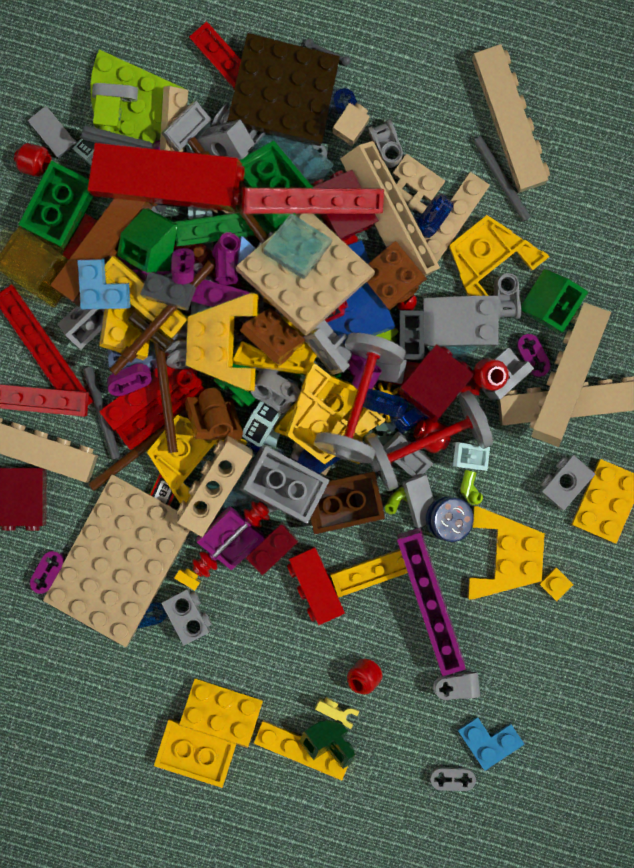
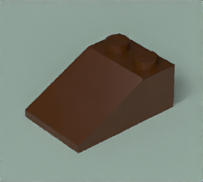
M375 472L329 481L311 516L314 534L385 519Z

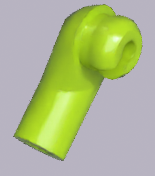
M465 470L460 492L468 503L478 505L482 502L483 495L474 486L477 473Z
M403 486L389 497L385 506L386 513L395 514L401 499L408 502Z

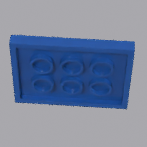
M362 240L348 245L367 264L370 263ZM367 282L347 299L348 308L345 309L344 316L328 322V325L337 336L341 334H346L347 336L351 333H364L376 336L395 328L389 309Z

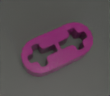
M186 248L177 249L172 254V281L177 284L191 283L194 280L195 270L194 252Z
M525 334L517 341V350L523 362L529 361L533 367L536 365L533 357L536 356L539 363L544 362L545 364L542 367V373L539 370L534 371L533 369L530 374L534 377L546 375L550 370V362L537 337L532 334ZM524 339L534 342V345L531 346L533 355H531L528 349L522 348V345L525 343Z
M138 363L122 369L116 376L111 374L107 379L108 391L111 395L123 396L143 388L151 382V371L146 364Z
M50 551L42 557L30 580V587L35 593L43 594L51 588L64 563V557L60 552ZM54 555L57 556L56 561L59 563V565L53 566L51 570L48 571L47 568L50 565V562L47 560L48 557L52 558L54 557ZM46 573L45 583L47 587L43 586L39 589L36 578L41 579Z

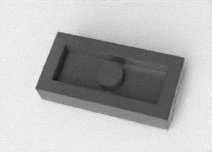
M150 272L140 294L143 298L188 311L196 288L192 284H177L172 281V278Z

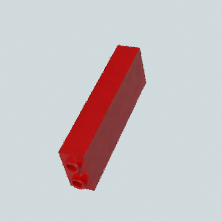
M95 143L88 191L97 197L235 212L236 205H239L241 201V190L238 189L239 182L244 179L245 168L240 160L234 157Z

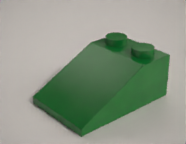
M274 140L240 159L242 166L245 168L243 182L246 187L313 188ZM264 214L275 229L296 215Z

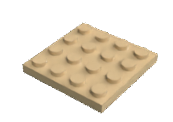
M296 214L236 266V271L305 336L372 278L375 273L363 259L314 214Z

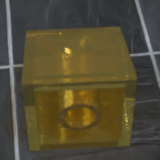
M19 226L0 252V272L55 308L63 296L50 285L68 262V259Z

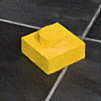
M557 567L539 583L555 601H558L574 585Z
M186 568L185 571L180 569L174 578L194 591L201 582V580L197 579L199 575L189 568Z

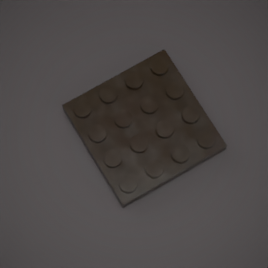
M247 33L227 122L241 119L245 128L321 146L340 56Z

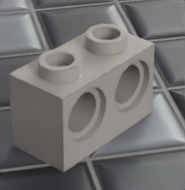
M187 588L161 603L183 646L211 631L209 627L212 625L211 620L206 612L202 614L198 606L201 602L195 591L191 592ZM178 599H186L188 601L189 609L187 611H180L177 608L176 603ZM190 620L198 621L200 631L191 632L187 626Z

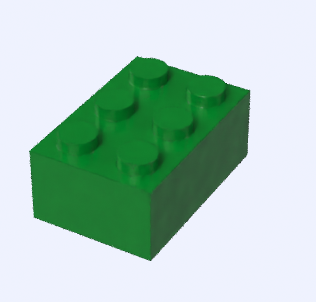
M51 160L18 225L24 230L65 250L93 198V195L88 191L89 179Z

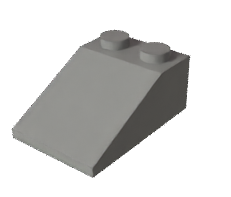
M459 296L423 299L424 346H435L437 344L438 346L496 347L498 345L499 296Z
M261 446L239 490L308 524L330 480L267 446Z

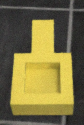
M328 697L325 700L319 698L315 710L341 721L349 729L352 728L353 723L349 722L346 716L348 714L358 716L359 710L350 707L343 711L337 707L339 703Z

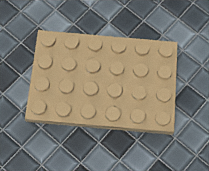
M111 475L43 601L122 646L128 647L191 530L177 523V509L123 479Z

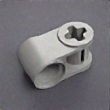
M387 119L386 123L377 127H368L371 141H374L388 168L397 167L402 161L403 150L391 119ZM389 150H394L397 152L398 157L391 160L385 154Z
M510 273L500 275L495 279L493 285L494 296H499V320L501 317L520 319L521 302L518 278ZM504 278L511 282V289L509 291H505L501 287V281Z
M261 369L255 379V391H251V394L276 411L285 413L291 408V403L298 400L300 389L273 370Z
M464 672L438 677L433 683V691L443 700L480 697L478 672ZM444 682L450 686V689L446 690V694L439 690V688L443 687Z

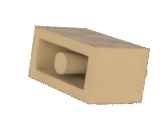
M349 103L334 125L333 134L350 146H353L369 122L368 110L358 103L355 105Z

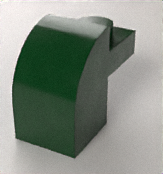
M326 720L316 723L304 731L299 740L313 760L329 751L342 769L349 766L356 756L352 745L344 740L348 730L335 721Z

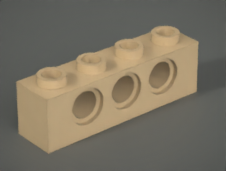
M228 435L224 442L222 440L218 442L213 451L216 454L211 462L207 460L201 470L202 478L199 482L194 481L188 492L191 496L187 502L182 501L176 511V514H178L177 523L201 537L207 531L253 456L252 449ZM227 460L231 462L232 466L229 469H222L219 463ZM209 481H216L220 486L217 489H209L206 484ZM203 501L207 504V507L197 509L194 503Z

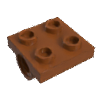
M397 241L393 242L368 264L375 273L367 283L389 310L399 302L402 303L412 297L419 289L418 286L427 279Z
M271 307L244 323L240 329L246 337L279 366L284 364L294 351L300 348L306 341L296 329L292 328Z
M209 388L201 392L199 398L187 397L185 407L195 439L225 440L228 435L234 440H241L243 431L233 400L223 398L221 390Z

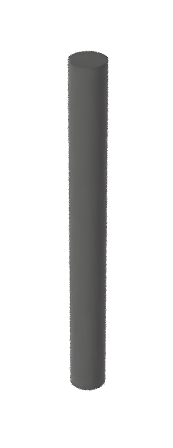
M480 136L473 140L521 220L524 222L531 217L483 138Z
M92 366L84 368L83 371L111 459L120 458L112 428L99 412L105 405Z

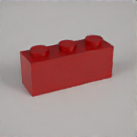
M316 547L290 557V564L287 565V568L292 578L297 576L300 583L297 590L301 599H307L310 605L307 608V612L311 621H317L318 625H321L345 614Z

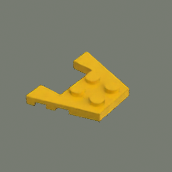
M488 215L449 245L467 296H489L478 282L515 252L531 271L549 258L547 253L540 251L530 242L523 240L514 234L513 231Z
M250 293L188 316L186 366L244 390L255 391V368H233L234 317L257 316L258 294Z
M265 297L263 298V302L273 306ZM285 316L282 317V319H284L292 328L296 329L302 337L304 336V334ZM242 341L233 358V364L307 374L310 364L314 363L317 355L305 341L284 364L279 366L263 351Z
M312 362L307 371L285 434L322 463L326 464L336 456L326 453L314 445L317 433L323 432L344 436L348 422L316 398L331 376ZM366 406L360 414L353 439L363 438L371 429L377 425L380 426L386 419L371 407Z
M330 375V379L317 394L316 398L348 422L358 389L352 383ZM368 393L366 394L361 413L367 406ZM296 402L274 426V432L287 436L285 433ZM360 437L357 441L363 443V438Z
M177 415L174 418L178 452L168 453L166 432L164 431L147 453L181 504L182 501L187 502L191 496L188 493L190 488L183 482L214 444L217 445L220 440L195 439L189 419ZM244 439L236 440L245 446L248 443ZM200 501L194 503V506L196 507Z
M473 506L474 521L472 527L497 529L494 579L469 577L468 599L473 600L541 582L545 533L481 507Z

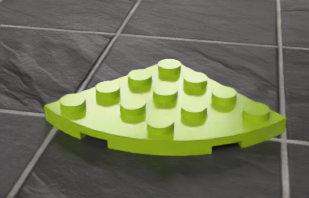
M99 49L94 62L90 85L93 113L96 101L92 97L94 83L137 87V101L123 102L120 131L114 130L113 133L148 141L153 145L155 141L160 140L164 87H182Z

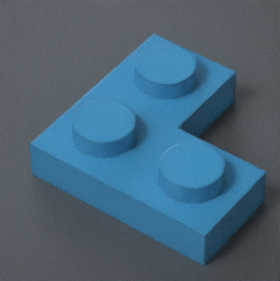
M104 259L78 260L81 309L130 308L129 283H106Z
M476 716L457 729L484 771L524 745L511 723L490 736Z

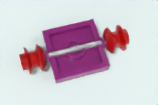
M253 501L251 503L253 507L251 510L244 509L245 518L229 506L210 524L203 537L198 536L196 538L197 543L209 552L201 551V559L194 558L192 560V568L200 577H210L209 570L218 569L217 559L230 570H233L265 539L264 534L256 528L262 527V519H270L268 515L269 509L262 502L256 503Z

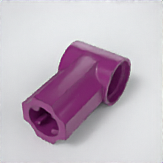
M231 232L224 233L212 249V254L215 258L216 281L222 285L235 284L238 281L236 266L238 265V250L241 242L238 236Z
M350 352L352 357L347 361L350 365L347 370L354 377L352 381L353 386L358 389L367 359ZM376 364L367 393L372 391L382 373L381 368Z

